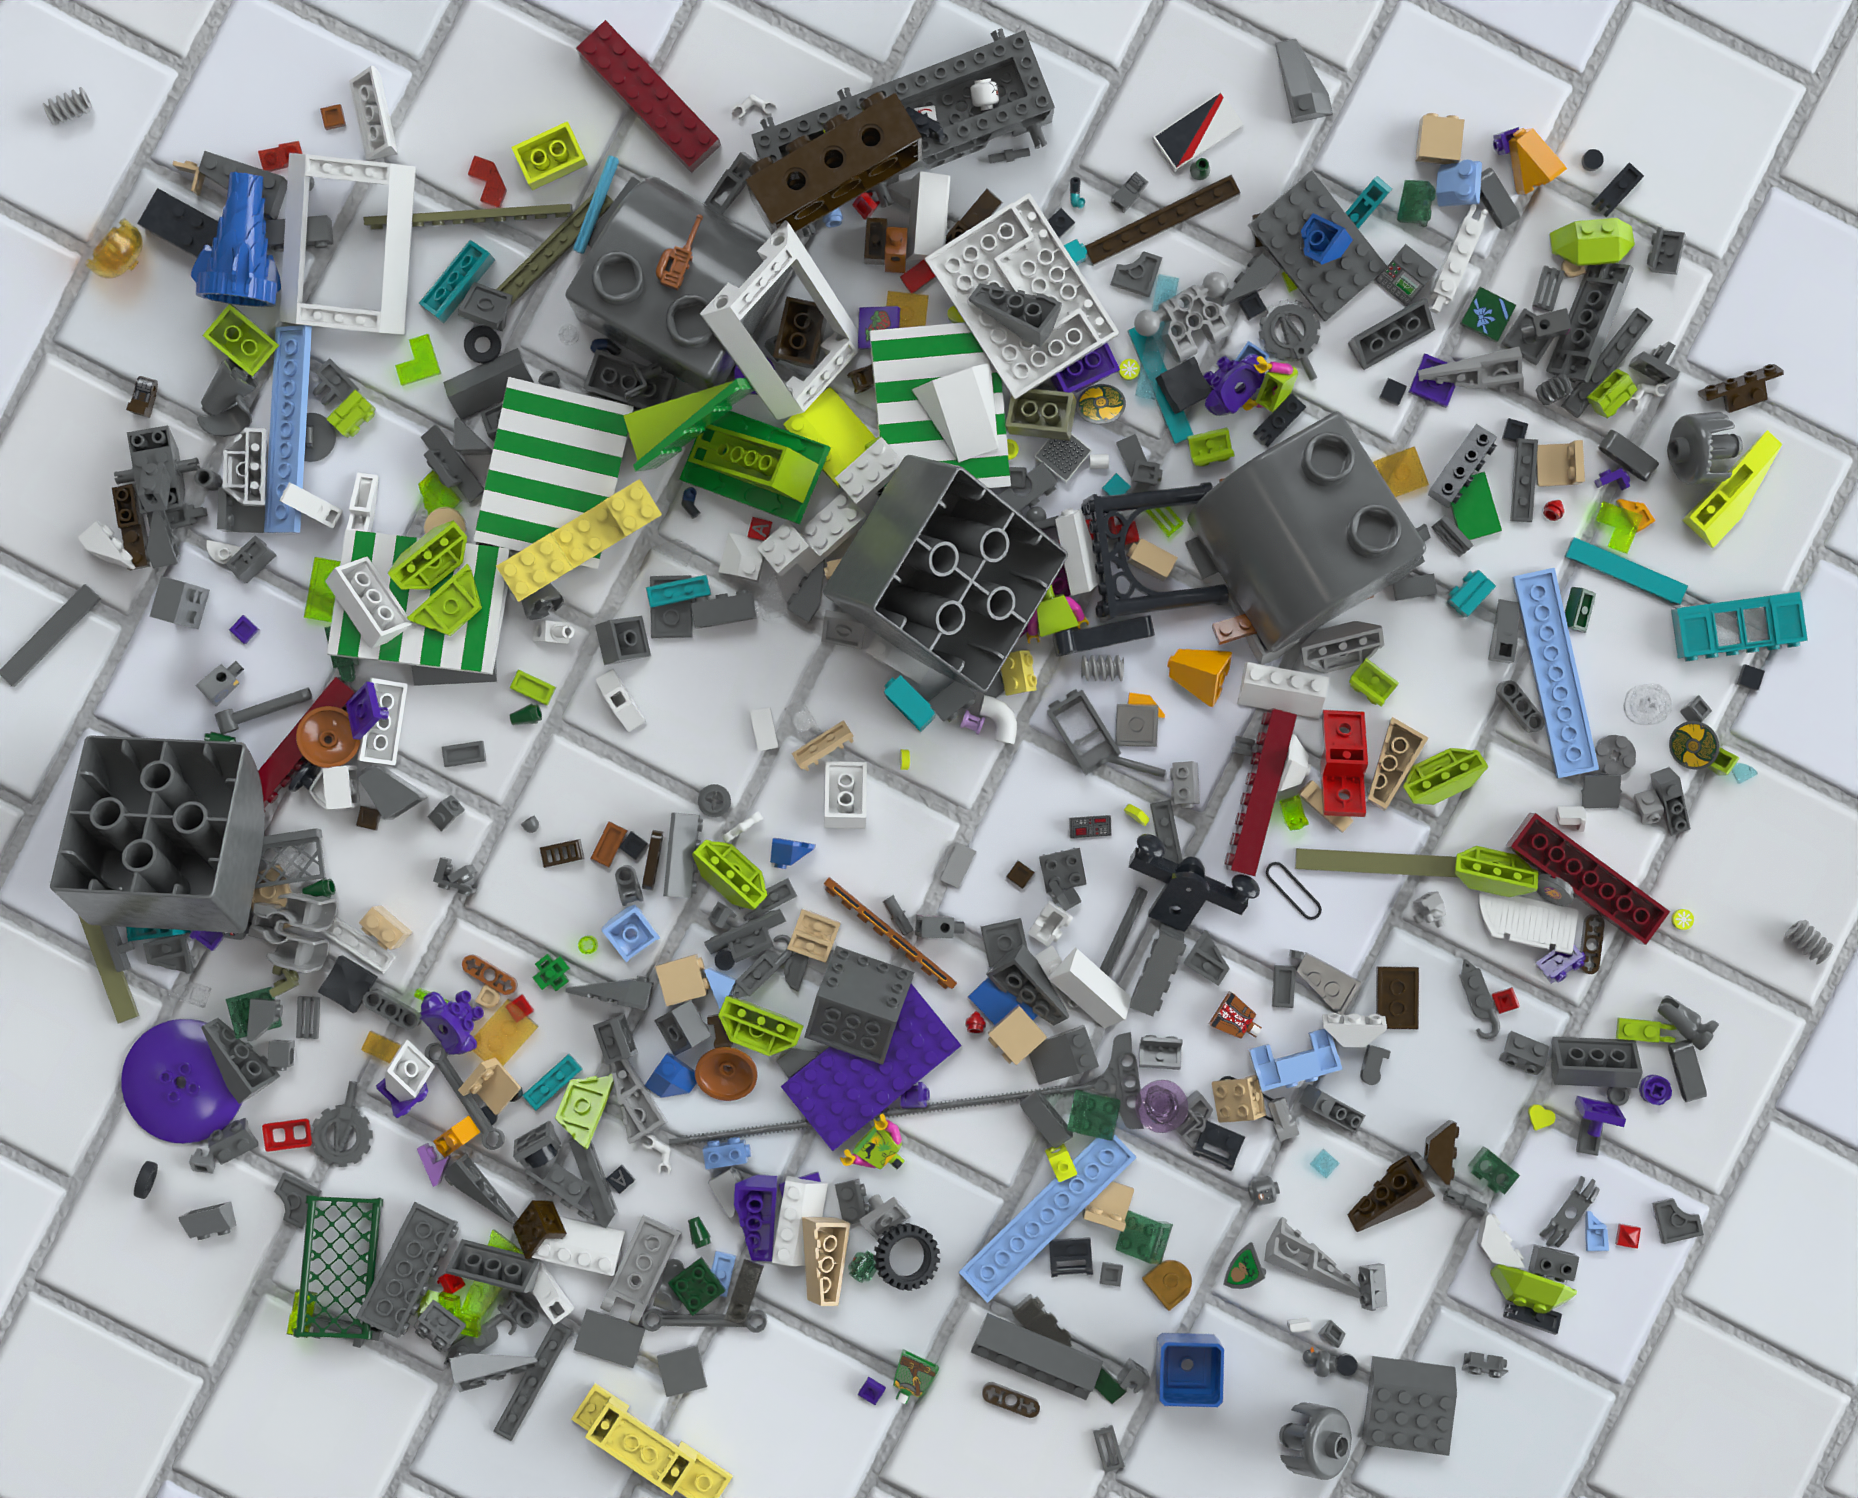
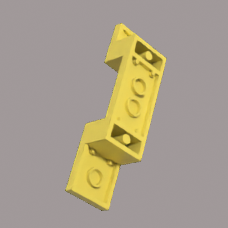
M638 479L496 567L517 601L520 602L658 518L662 513L641 479Z
M595 1383L571 1418L572 1421L588 1431L585 1436L586 1439L671 1496L675 1491H678L687 1498H719L732 1479V1474L683 1441L678 1446L629 1414L627 1412L628 1404Z

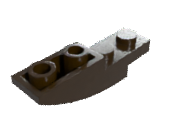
M986 188L962 219L957 221L947 233L945 245L993 215L1003 202Z
M127 484L112 487L117 525L121 529L124 550L132 556L131 562L136 567L135 569H127L131 571L150 567V562L147 561L145 555L148 536L143 514H140L134 485Z

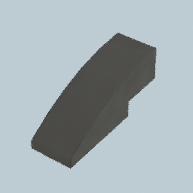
M740 152L731 167L726 169L704 204L723 214L747 185L745 179L751 176L748 169L757 161L747 153Z

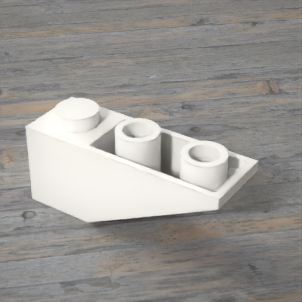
M290 482L279 500L331 528H334L343 511Z
M96 521L78 537L86 550L98 559L130 569L136 568L131 562L132 556L122 549L124 545L119 539L113 537L115 533L107 524L103 526Z
M1053 945L1035 955L1047 977L1063 962ZM1051 982L1068 1013L1079 1007Z
M540 1260L533 1293L553 1324H556L570 1314L574 1306Z

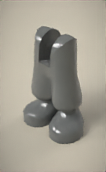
M1669 995L1664 996L1658 1007V1013L1671 1022L1685 1039H1689L1698 1050H1703L1714 1036L1713 1033L1719 1026V1023L1715 1020L1702 1024L1699 1014Z

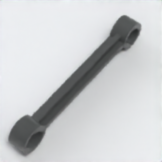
M441 1043L429 1044L425 1049V1057L431 1063H436L483 1134V1146L489 1150L500 1148L505 1141L504 1133L497 1128H493L471 1093L463 1096L458 1091L463 1081L447 1059L448 1054ZM439 1045L442 1048L440 1049L441 1056L438 1058L439 1060H433L430 1057L429 1052L432 1046ZM495 1131L499 1134L495 1147L490 1146L486 1141L489 1132Z
M651 1308L642 1317L643 1327L652 1332L657 1331L661 1326L747 1327L751 1332L758 1333L763 1331L767 1324L766 1314L759 1309L752 1310L748 1315L695 1314L692 1316L691 1314H663L659 1309ZM650 1313H655L660 1318L659 1322L653 1325V1327L649 1326L645 1321ZM754 1314H759L764 1319L763 1323L757 1326V1328L752 1327L749 1323Z

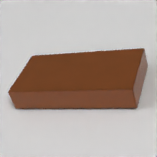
M608 821L590 859L610 867L628 830Z

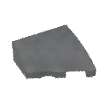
M1196 1090L1165 1117L1192 1149H1195L1197 1146L1196 1141L1200 1132L1204 1131L1206 1120L1210 1118L1213 1108L1202 1094Z

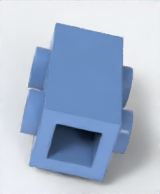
M740 1137L727 1139L728 1142L720 1143L719 1140L707 1142V1145L703 1147L705 1168L713 1169L747 1163L748 1157H751L750 1144L746 1145V1140H740Z

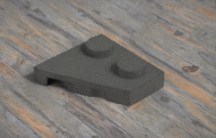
M1206 930L1202 932L1183 962L1218 986L1230 969Z
M186 934L143 943L147 964L162 966L187 974L194 973Z

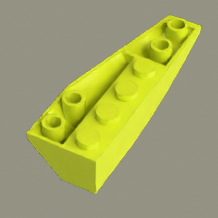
M1768 430L1765 431L1728 471L1732 472L1731 477L1724 482H1717L1682 521L1711 548H1714L1742 518L1779 452L1782 443Z

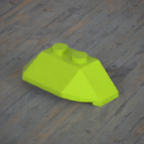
M1618 218L1574 221L1549 234L1552 253L1559 255L1576 266L1619 263L1635 245L1632 226Z
M454 520L434 527L401 553L388 571V575L401 589H431L463 563L467 535Z
M1449 748L1413 765L1403 788L1414 804L1434 805L1470 788L1487 770L1488 765L1478 750Z
M705 840L692 853L701 877L731 904L754 910L767 897L762 871L732 844Z
M1474 846L1456 855L1455 874L1469 889L1509 898L1536 892L1538 889V871L1532 869L1528 863L1516 854Z
M730 996L725 997L718 1015L731 1042L767 1056L796 1046L804 1025L784 1015Z
M1497 1264L1490 1272L1506 1300L1512 1301L1517 1306L1532 1308L1537 1313H1547L1568 1302L1577 1294V1290L1564 1284L1520 1269L1506 1267L1503 1264Z

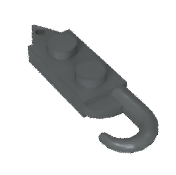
M778 935L773 941L784 940L788 948L791 938L787 935ZM786 949L780 956L773 951L765 952L735 981L736 987L733 997H750L791 957L794 951Z
M1464 959L1462 972L1459 977L1473 1014L1478 1018H1489L1492 1024V1031L1490 1033H1483L1479 1028L1476 1031L1480 1037L1492 1039L1500 1031V1022L1494 1009L1493 1001L1480 968H1476Z
M502 1313L497 1314L449 1348L450 1351L444 1365L450 1364L448 1359L454 1358V1355L458 1353L478 1354L498 1339L496 1325L500 1322L508 1320L511 1323L512 1328L508 1333L509 1335L516 1331L517 1324Z

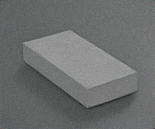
M957 842L940 880L959 888L976 851Z

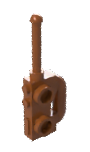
M701 214L696 216L686 245L683 248L675 246L674 249L669 248L662 253L655 271L657 278L661 280V285L677 291L680 288L686 269L688 270L690 267L689 262L693 260L691 245L700 222L703 220ZM669 258L674 261L668 272L665 271Z

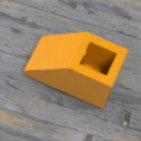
M468 1115L433 1142L438 1152L445 1158L478 1135L480 1130Z

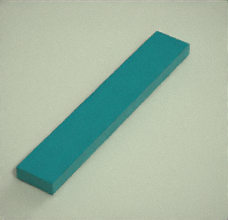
M1135 327L1129 329L1127 332L1174 445L1187 440L1188 436L1194 434L1184 410L1174 414L1155 379L1161 373L1167 371L1153 335L1143 336L1135 330Z
M1575 537L1572 538L1564 556L1677 605L1681 604L1688 588L1686 584Z

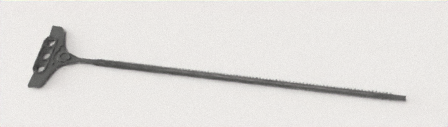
M1131 1032L1119 1034L1114 1038L1109 1065L1101 1076L1082 1085L1060 1086L1059 1088L1055 1086V1088L1051 1087V1089L1047 1087V1089L1043 1088V1090L1039 1088V1091L1045 1097L1046 1095L1048 1097L1050 1095L1054 1096V1094L1058 1096V1094L1062 1095L1063 1093L1084 1090L1106 1095L1117 1106L1127 1128L1144 1129L1140 1113L1142 1095L1136 1056L1132 1053ZM1125 1055H1130L1133 1058V1063L1128 1067L1123 1066L1121 1063V1059ZM1129 1075L1136 1079V1083L1132 1087H1127L1124 1084V1079ZM1032 1089L1029 1092L1028 1090L1027 1092L1023 1090L1022 1093L1020 1091L1016 1093L1015 1091L1014 1094L1010 1092V1094L1006 1093L1004 1095L1002 1093V1095L998 1094V1096L994 1094V1096L990 1095V1097L986 1095L984 1098L983 1096L982 1098L978 1096L976 1099L975 1097L973 1099L970 1097L969 1100L965 1098V1100L961 1099L959 1101L957 1099V1101L953 1100V1102L949 1100V1102L945 1101V1103L940 1101L941 1103L939 1104L938 1102L936 1104L932 1102L931 1105L928 1103L925 1108L899 1107L897 1109L895 1107V1109L891 1108V1110L887 1108L886 1111L884 1109L874 1118L877 1120L881 1114H884L885 1118H890V1116L894 1118V1116L898 1117V1115L902 1117L903 1114L905 1116L911 1113L913 1115L914 1113L918 1114V1112L923 1114V1112L927 1113L929 1111L931 1113V1111L935 1112V1110L939 1112V1110L943 1111V1109L947 1111L948 1108L950 1110L954 1108L955 1110L956 1107L960 1109V1107L964 1108V1106L966 1108L968 1106L972 1107V1105L975 1107L976 1105L980 1106V1104L984 1106L986 1103L987 1105L988 1103L992 1105L994 1102L995 1104H997L996 1102L1000 1104L1001 1101L1005 1103V1101L1009 1102L1011 1100L1013 1102V1100L1017 1101V1099L1021 1101V1099L1026 1098L1034 1091ZM1131 1096L1138 1098V1105L1134 1108L1127 1105V1099ZM807 1119L805 1121L801 1120V1122L798 1120L797 1122L793 1121V1123L789 1121L788 1124L786 1122L782 1124L781 1122L780 1125L776 1123V1125L772 1124V1126L770 1124L768 1126L764 1125V1127L761 1125L760 1127L756 1126V1128L752 1126L750 1129L749 1127L747 1129L744 1127L742 1130L741 1128L739 1130L736 1128L735 1131L731 1129V1131L727 1130L725 1132L723 1130V1132L719 1131V1133L715 1131V1133L710 1132L708 1134L706 1132L705 1135L704 1133L702 1135L698 1133L697 1136L696 1134L694 1136L690 1135V1137L686 1135V1137L669 1139V1145L684 1143L689 1145V1143L693 1144L695 1142L697 1144V1142L701 1143V1141L705 1143V1141L709 1142V1140L713 1141L714 1139H720L721 1141L722 1138L726 1140V1138L729 1139L730 1137L740 1136L742 1138V1136L746 1137L748 1135L750 1137V1135L754 1136V1134L758 1136L760 1133L761 1135L763 1133L766 1135L767 1132L769 1134L773 1132L774 1134L775 1131L777 1133L779 1131L783 1132V1130L785 1132L787 1130L791 1131V1129L795 1131L797 1128L798 1130L799 1128L804 1130L805 1127L806 1129L808 1127L811 1129L813 1126Z

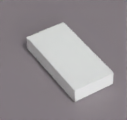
M767 707L750 711L758 752L779 748L771 708Z

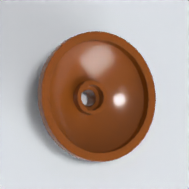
M332 706L320 707L310 711L301 720L296 734L297 746L302 756L311 764L321 768H332L348 763L356 755L361 741L353 739L348 712ZM330 737L332 742L325 743L324 739Z
M730 1047L715 1048L706 1052L698 1060L695 1069V1079L700 1089L710 1097L723 1101L738 1100L747 1096L754 1089L758 1077L754 1061L746 1053Z

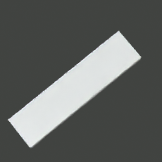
M335 917L329 929L320 931L383 974L396 957V955L385 950L338 917Z

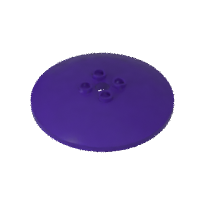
M175 1019L158 1024L139 1037L125 1059L121 1087L126 1107L137 1124L158 1139L182 1144L205 1140L215 1130L224 1129L234 1119L242 1103L239 1104L227 1088L201 1027L207 1024V1022L195 1019ZM179 1076L184 1077L186 1080L184 1088H180L176 1084Z

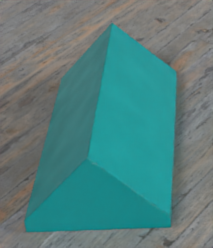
M469 240L419 304L442 323H445L464 300L474 282L477 283L495 259L487 250Z

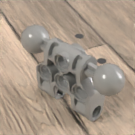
M1211 272L1205 276L1200 287L1193 285L1159 304V310L1155 312L1151 310L1141 311L1137 314L1134 321L1135 330L1143 336H1152L1158 331L1160 323L1164 321L1165 325L1161 337L1177 363L1185 361L1198 352L1191 332L1201 328L1211 344H1215L1231 334V327L1220 305L1205 300L1207 296L1212 298L1221 297L1228 288L1227 278L1222 273ZM1179 299L1184 302V309L1179 306ZM1206 308L1210 310L1211 317H1208L1206 315ZM1188 318L1194 321L1193 327L1189 325ZM1172 327L1177 331L1176 337L1171 333Z

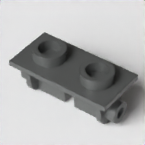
M1470 1351L1464 1355V1361L1467 1364L1462 1367V1370H1468L1469 1374L1480 1375L1481 1373H1487L1489 1377L1501 1378V1376L1508 1373V1370L1503 1369L1507 1367V1360L1501 1356L1487 1355V1362H1484V1354Z

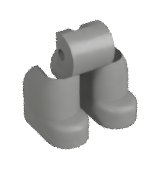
M287 893L278 896V899L286 898V907L271 903H255L253 921L248 936L267 940L272 944H278L275 952L267 953L266 955L272 964L302 973L317 971L324 966L329 953L328 940L283 931L284 923H288L291 926L314 932L329 929L337 913V901L335 899L323 896L314 897L301 893Z

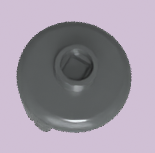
M1722 412L1687 414L1675 422L1667 446V455L1676 476L1682 482L1690 485L1724 482L1731 477L1732 472L1711 473L1709 468L1712 465V462L1709 460L1735 458L1742 452L1743 442L1740 436L1736 434L1712 435V433L1735 428L1734 423L1728 420L1729 417Z
M1307 1402L1294 1405L1291 1410L1310 1416L1311 1418L1308 1420L1310 1423H1307L1306 1426L1288 1423L1281 1427L1279 1432L1280 1442L1287 1448L1303 1451L1301 1456L1280 1455L1281 1461L1294 1474L1320 1480L1334 1478L1345 1467L1351 1450L1352 1437L1347 1418L1340 1410L1333 1407Z

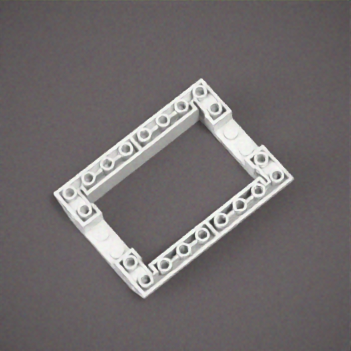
M289 153L280 322L378 333L405 334L416 167ZM309 176L389 185L381 311L302 303Z
M784 221L759 248L757 252L762 258L763 263L742 286L738 288L728 282L700 313L777 420L805 412L858 353V330L787 221ZM791 265L835 332L820 345L827 356L803 382L792 376L784 384L740 320Z

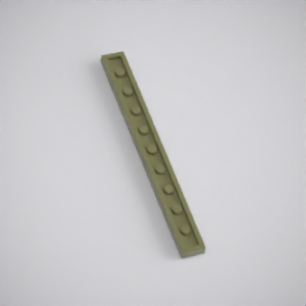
M572 204L415 213L412 216V227H423L424 222H432V226L445 225L444 221H453V224H465V220L473 219V223H485L486 218H494V222L506 221V217H514V220H527V216L535 215V219H547L549 214H555V218L568 217V213H573ZM387 215L363 217L364 225L370 226L371 230L383 229V225H387Z

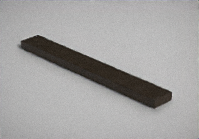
M1231 174L1085 245L1088 253L1087 256L1092 266L1240 195L1241 192Z

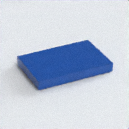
M989 977L968 996L994 1025L1001 1021L1017 1005L1032 1020L1038 1016L1033 1012L1032 1007L1024 1002L1021 1004L1016 1001V996L1008 991L1006 993L1001 991Z

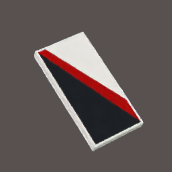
M1219 91L1155 134L1152 139L1176 172L1243 127L1244 124L1222 91Z

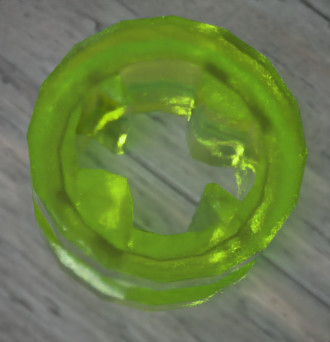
M591 935L584 936L579 940L578 948L583 954L594 953L598 948V941ZM591 940L593 948L585 950L583 942Z

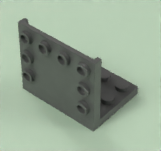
M836 946L817 992L804 1038L883 1065L915 972Z

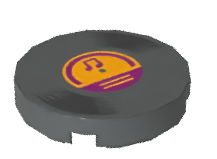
M1550 874L1538 876V889L1536 892L1542 898L1559 906H1568L1575 898L1573 895L1574 891L1567 882L1559 877L1555 879L1550 878Z

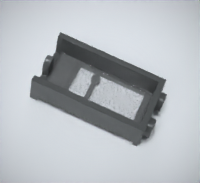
M1075 689L1066 695L1067 699L1060 702L1057 700L1048 706L1050 709L1047 710V714L1086 776L1121 755V751L1084 691L1080 690L1078 692Z

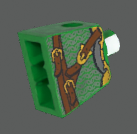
M902 1349L893 1381V1386L900 1389L896 1400L907 1404L911 1394L920 1398L939 1370L938 1365Z

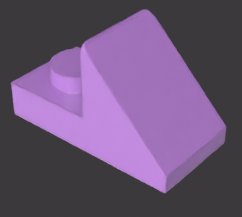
M429 1143L418 1147L417 1151L434 1187L441 1183L451 1155L436 1162L437 1154L434 1147H430Z

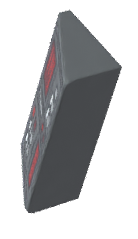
M1111 815L1069 818L1070 838L1111 836Z

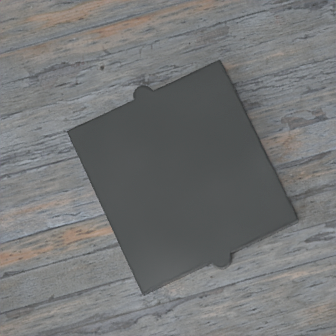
M1584 775L1583 789L1581 790L1583 794L1582 806L1584 808H1619L1620 794L1622 793L1620 789L1621 775Z

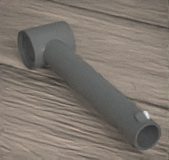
M309 687L237 712H233V709L218 712L214 716L220 733L226 734L238 730V724L311 700L313 697Z

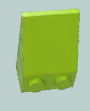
M229 304L202 335L252 377L279 346L232 304Z

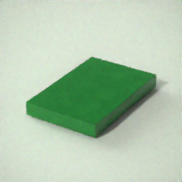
M1485 472L1472 475L1474 477L1468 488L1463 487L1460 491L1463 495L1457 504L1452 503L1450 505L1457 528L1469 540L1502 531Z

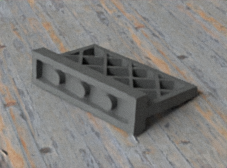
M315 828L264 836L261 860L269 866L263 874L258 872L257 875L260 878L255 884V889L326 878L321 842L322 830ZM316 842L317 851L313 856H310L304 849L308 843ZM288 846H293L298 850L292 860L283 854ZM268 849H273L278 853L271 863L263 857ZM301 853L310 859L304 868L295 863V860ZM280 856L289 861L283 872L274 866ZM312 862L319 865V875H311L306 871ZM292 864L301 870L296 878H290L286 875ZM271 868L280 873L276 881L272 882L265 877Z

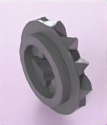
M711 784L701 790L698 796V805L705 815L720 817L728 811L731 805V797L723 786ZM715 792H717V799L723 801V803L716 804L714 810H712V803L706 800V798H713Z

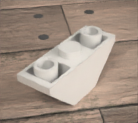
M614 669L596 679L606 701L628 732L646 722Z
M1337 1013L1322 1014L1323 1028L1343 1047L1364 1048L1387 1030L1385 1016L1378 1014L1361 1016L1359 1014L1339 1015Z
M1484 1211L1485 1214L1481 1218L1477 1243L1486 1257L1492 1263L1520 1269L1524 1268L1522 1254L1517 1248L1513 1249L1510 1244L1512 1242L1511 1237L1506 1231L1502 1232L1499 1228L1501 1222L1494 1213L1491 1215L1489 1212Z

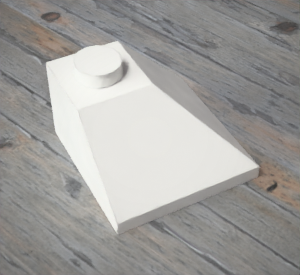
M728 532L719 573L759 583L765 557L757 547L764 541Z
M1292 734L1278 791L1302 784L1304 777L1310 773L1309 755L1295 734Z
M404 1040L385 1071L386 1089L400 1102L414 1099L435 1066L408 1040Z

